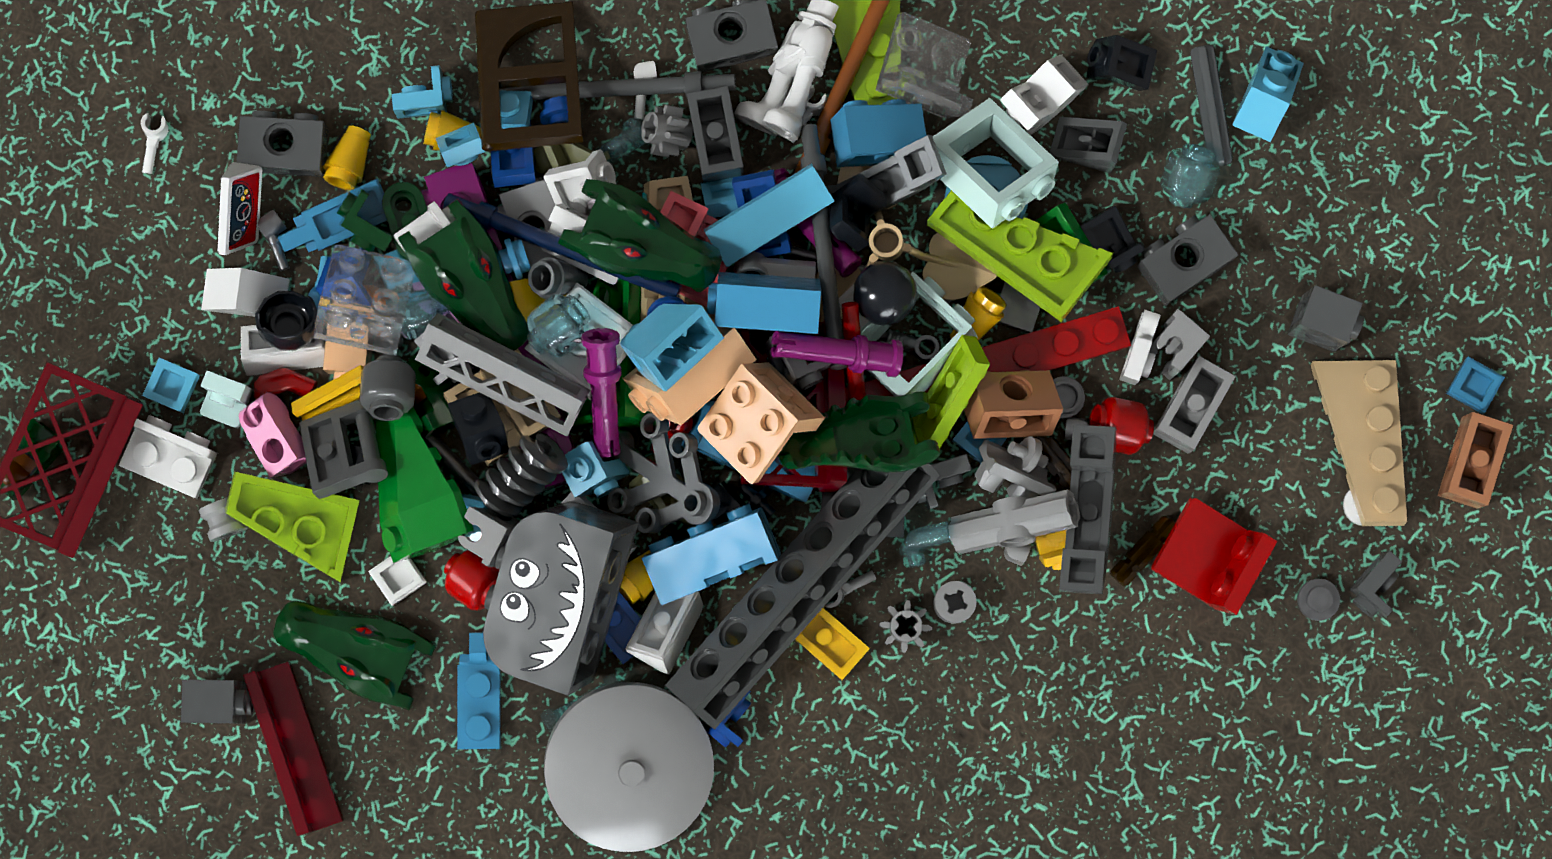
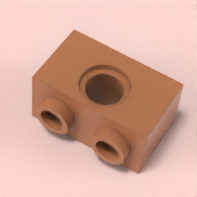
M1050 370L987 371L985 377L979 382L970 397L964 412L973 439L1052 436L1062 414L1063 406Z
M1475 412L1463 416L1437 496L1476 509L1488 506L1513 425Z

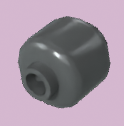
M382 355L377 360L367 363L361 371L360 404L372 417L378 420L392 421L401 418L403 414L410 411L414 406L415 371L409 364L403 362L401 358L395 355Z

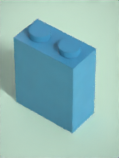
M718 272V283L713 282L708 288L707 314L715 315L716 327L818 334L821 301L820 279Z

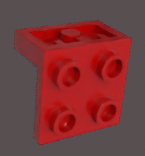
M1190 498L1153 562L1151 569L1214 609L1237 615L1277 541L1265 533L1247 530L1197 498Z

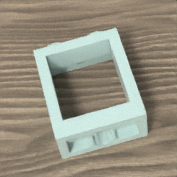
M988 98L933 136L947 173L940 180L992 229L1005 219L1007 221L1015 219L1022 212L1025 205L1035 198L1038 200L1043 199L1055 186L1054 178L1059 162L991 98ZM990 136L1028 171L1000 192L992 187L961 157Z
M914 272L911 275L917 285V299L920 297L958 333L909 383L901 375L893 378L887 377L885 372L867 370L893 396H904L920 391L925 392L935 381L961 335L978 338L971 326L975 319L958 303L953 308L942 299L946 294L945 291L931 277L927 276L922 280ZM869 321L860 331L861 335L866 336L868 340L877 341L890 326L875 325Z

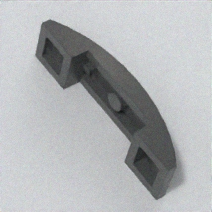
M927 135L895 151V155L837 185H828L826 187L830 194H833L857 176L863 175L887 195V205L872 214L875 215L922 191L947 173L932 135ZM828 205L827 208L830 222V205Z
M1073 425L1070 491L1073 492L1079 506L1080 519L1078 527L1066 530L1065 548H1063L1060 592L1103 594L1112 522L1116 427Z

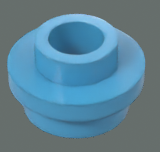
M510 238L505 239L506 248L499 250V254L506 275L514 272L517 280L522 279V274L529 272L531 268L522 240L519 239L511 242Z

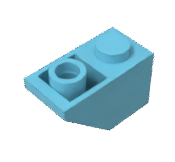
M1266 46L1232 125L1271 142L1290 105L1304 63L1296 60L1286 51H1276Z

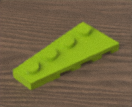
M952 190L927 220L929 227L1060 322L1065 319L1113 256V253L1102 248L1097 250L1082 244L1077 238L1065 233L1060 235L1040 226V223L1025 217L1024 219L1016 217L1011 221L1005 219L992 229Z

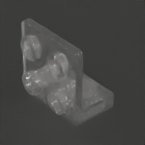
M906 12L899 13L875 90L896 99H903L908 104H922L923 110L943 118L964 116L970 111L973 99L959 94L960 88L958 85L971 44L970 40Z
M336 244L332 252L318 304L313 338L396 356L415 275L410 262L398 257Z

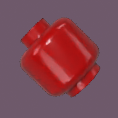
M1108 397L1101 405L1097 404L1094 406L1089 419L1090 426L1116 427L1117 453L1135 454L1144 443L1150 442L1154 432V422L1152 419H1149L1146 406L1137 401Z
M466 550L462 554H454L446 563L444 573L446 574L444 586L447 593L470 610L479 611L485 608L486 595L490 587L496 584L499 569L486 566L481 563L483 558Z

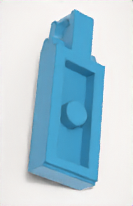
M378 178L301 212V215L294 217L293 220L296 228L278 236L284 252L302 244H305L308 253L316 249L320 251L353 236L354 233L339 225L343 217L337 214V211L347 194L351 192L357 195L360 188L369 193L357 216L374 226L385 222L386 219L382 208L384 191Z
M483 632L469 633V654H460V665H457V749H501V670L493 663L486 651Z

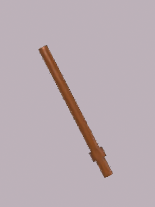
M890 0L871 1L817 120L820 153L825 155L831 139L828 138L831 132L830 119L842 108ZM800 160L794 171V174L801 170Z

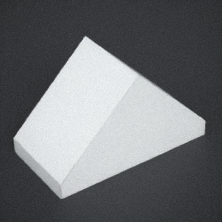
M244 268L207 269L201 310L255 317V313L264 298L277 291L289 290L290 279Z

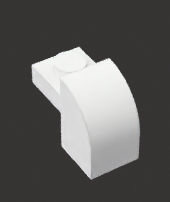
M1061 54L1047 60L1025 83L1011 88L1000 101L1007 108L1006 113L1032 135L1069 105L1089 84Z

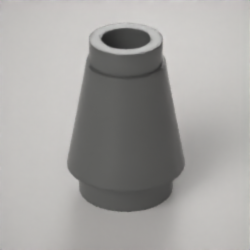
M545 257L532 265L528 274V282L532 291L543 299H552L568 294L576 283L586 288L588 274L572 264L552 257Z

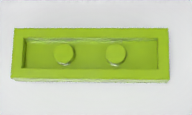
M961 335L927 393L930 405L929 410L913 417L918 443L924 440H935L940 449L943 442L947 440L961 412L967 407L968 401L979 382L985 377L990 363L977 337Z

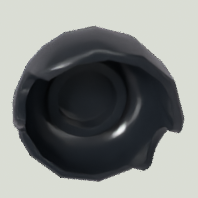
M896 262L872 263L859 274L854 283L853 301L858 303L860 315L875 325L890 326L899 323L911 313L917 300V285L908 269Z
M277 291L263 299L255 313L256 327L265 343L280 351H296L308 345L316 336L319 327V312L312 297L303 296L295 291Z

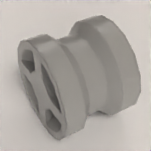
M228 498L210 503L198 510L201 518L206 520L210 529L207 535L210 542L223 540L249 529V527L225 514Z
M950 581L942 585L935 593L933 600L937 616L944 622L951 624L961 623L970 618L977 604L976 595L972 588L960 581Z

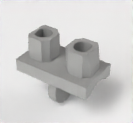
M1028 436L1020 444L1012 441L1008 449L985 439L979 447L983 461L977 469L975 477L982 489L994 493L1007 480L1012 482L1006 489L1009 497L1024 496L1030 499L1056 491L1055 486L1048 483L1047 480L1048 470L1046 465L1048 457L1042 454L1043 447L1039 439Z

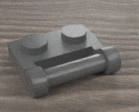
M360 400L299 422L312 492L319 500L365 482H380L388 476L386 462L380 457L373 423L374 417L360 404ZM352 423L357 424L364 462L356 465L353 463L346 425Z

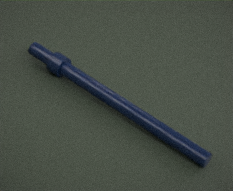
M448 193L445 198L443 208L448 207L447 205L457 198L460 199L465 208L488 231L494 228L664 297H679L682 285L670 280L666 282L648 281L640 276L624 277L620 274L609 273L577 252L559 245L560 236L499 213L496 206L483 201L477 204L452 193Z

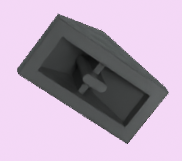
M1059 117L1050 154L1056 159L1111 173L1117 163L1127 123L1113 120Z

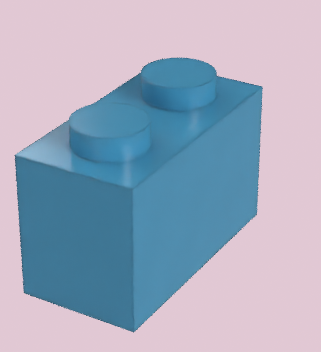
M903 99L889 100L882 103V105H868L865 100L850 101L845 103L830 119L837 167L875 166L894 156L895 151L926 136L922 104H906V101Z

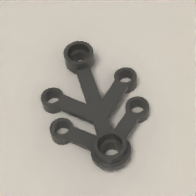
M653 413L646 414L641 420L640 430L643 436L652 440L655 463L634 449V438L628 430L618 428L621 451L615 456L613 455L612 448H610L611 457L603 458L607 461L620 459V461L650 482L632 489L615 488L612 490L607 499L608 507L612 512L628 514L637 505L669 494L678 502L661 510L657 508H642L639 510L635 521L639 522L637 528L640 532L656 534L662 530L663 526L681 519H685L690 524L703 525L716 517L720 509V498L710 485L702 482L696 453L698 441L693 434L678 432L669 441V421L667 419L661 421ZM654 421H656L657 424L655 432L653 430ZM683 440H685L684 451H682L681 447ZM672 456L681 458L685 483L676 476ZM621 496H623L624 499L622 506L620 504ZM651 515V517H652V523H651V525L649 526V524H648V519H649V516Z

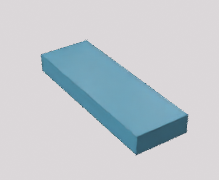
M811 163L704 229V232L712 245L719 249L722 261L728 267L835 201Z

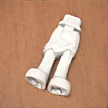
M811 0L807 11L799 12L797 18L801 21L793 22L780 49L773 57L772 65L768 69L769 74L773 77L765 96L758 103L752 101L740 102L734 112L735 118L772 136L780 135L788 140H798L803 126V116L812 82L815 76L822 77L826 66L827 57L832 45V37L836 29V24L832 21L839 8L838 5L828 0Z

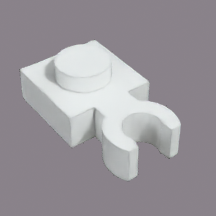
M1148 310L1142 312L1119 380L1136 385L1140 381L1141 376L1149 377L1156 354L1149 351L1161 316L1160 314Z

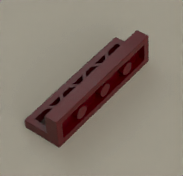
M288 661L262 671H252L244 674L243 677L296 835H306L344 821L291 662Z

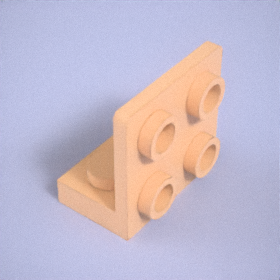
M769 362L748 363L739 366L699 424L698 431L749 483L753 484L760 481L793 433L816 431L825 417Z

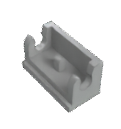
M1179 309L1162 325L1165 329L1152 343L1149 351L1150 353L1157 354L1158 349L1167 346L1165 348L1166 354L1173 353L1172 359L1165 364L1161 372L1169 380L1184 368L1210 337Z
M469 506L464 517L472 525H477L481 529V537L478 541L473 542L470 537L460 535L458 536L459 542L464 548L483 558L481 563L488 567H495L500 548L507 544L511 531L520 521L514 517L506 521L495 516L487 508Z

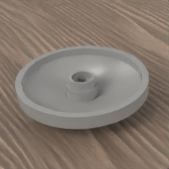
M621 682L602 686L575 701L562 714L554 726L548 739L544 757V777L548 795L556 813L564 824L577 836L590 844L619 852H636L652 849L669 842L684 832L705 806L714 776V758L711 743L697 715L671 692L654 685L639 682Z

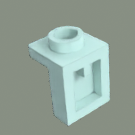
M206 371L201 387L208 390L200 409V414L231 427L239 428L241 426L239 413L249 405L254 390L242 383Z

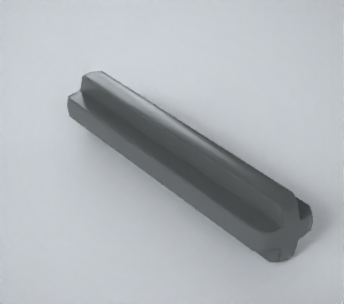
M1202 45L1191 49L1190 52L1208 164L1211 167H1222L1231 164L1233 156L1215 48L1212 45Z

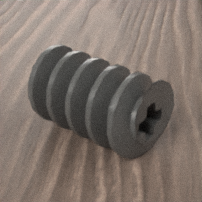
M537 433L536 440L528 435H523L519 440L521 448L512 446L508 450L510 459L506 457L498 459L496 464L499 470L489 468L485 473L487 480L477 479L475 481L474 487L477 494L495 516L506 521L518 516L523 507L532 502L534 496L543 492L545 485L551 484L557 477V474L563 473L566 470L568 462L564 452L548 435Z

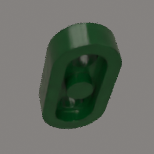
M399 182L391 185L385 191L382 198V208L397 254L404 262L410 264L406 253L395 240L394 234L423 215L428 209L421 191L415 185L408 182ZM401 201H406L411 205L410 210L407 212H399L395 207Z

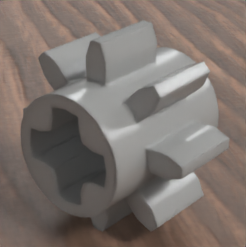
M665 105L664 108L656 106L655 112H650L645 116L641 127V136L645 143L652 144L651 154L667 158L669 155L678 156L679 150H685L689 146L693 135V127L689 119L682 118L683 108Z
M909 600L905 601L903 611L897 612L894 607L889 606L887 609L893 618L890 622L884 621L879 623V627L889 629L891 634L886 639L885 644H891L894 640L901 642L900 649L902 653H906L908 643L912 641L922 648L924 643L918 636L921 631L928 632L932 630L931 626L922 625L920 619L927 610L924 608L917 613L910 611L911 604ZM901 616L905 620L910 617L915 619L916 624L912 629L916 634L912 638L908 634H903L901 637L896 634L895 630L899 626L896 621L897 617Z

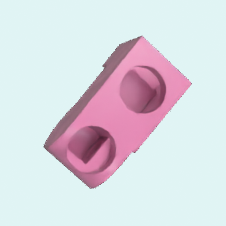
M266 392L240 411L239 421L270 478L291 474L307 463L302 437L291 421L286 405L280 398Z

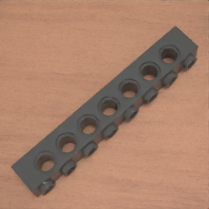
M929 463L908 471L889 473L858 468L797 538L790 543L778 560L761 576L740 602L734 606L732 611L705 639L684 665L677 670L676 674L665 686L715 730L939 478L940 474Z

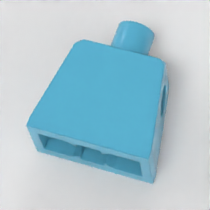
M662 304L640 323L634 324L628 334L621 340L620 345L645 378L661 390L667 391L721 342L724 337L702 305Z

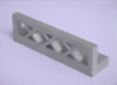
M437 313L428 323L422 336L424 341L415 358L416 361L565 436L569 435L590 392V389L440 313ZM434 344L457 356V358L444 361L429 352ZM469 363L495 375V377L485 380L475 377ZM461 364L462 369L454 365ZM507 382L534 396L519 399L511 395ZM499 383L500 389L493 386V384ZM545 401L569 413L565 422L549 414ZM537 402L538 408L531 404Z

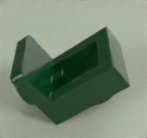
M361 188L357 195L349 192L337 211V214L343 217L339 225L354 233L350 241L366 251L372 253L375 247H378L385 252L393 237L357 216L369 193Z

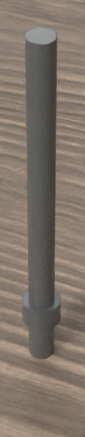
M702 71L685 72L684 76L579 82L580 98L685 93L687 97V93L728 86L729 91L736 90L735 74L703 75ZM566 83L500 89L506 91H531L533 100H548L553 97L567 96Z
M803 125L801 135L804 157L800 159L801 169L812 163L824 182L827 167L825 156L820 153L817 125ZM826 206L812 215L826 337L844 339L828 208ZM832 364L830 366L831 370L847 368V365Z

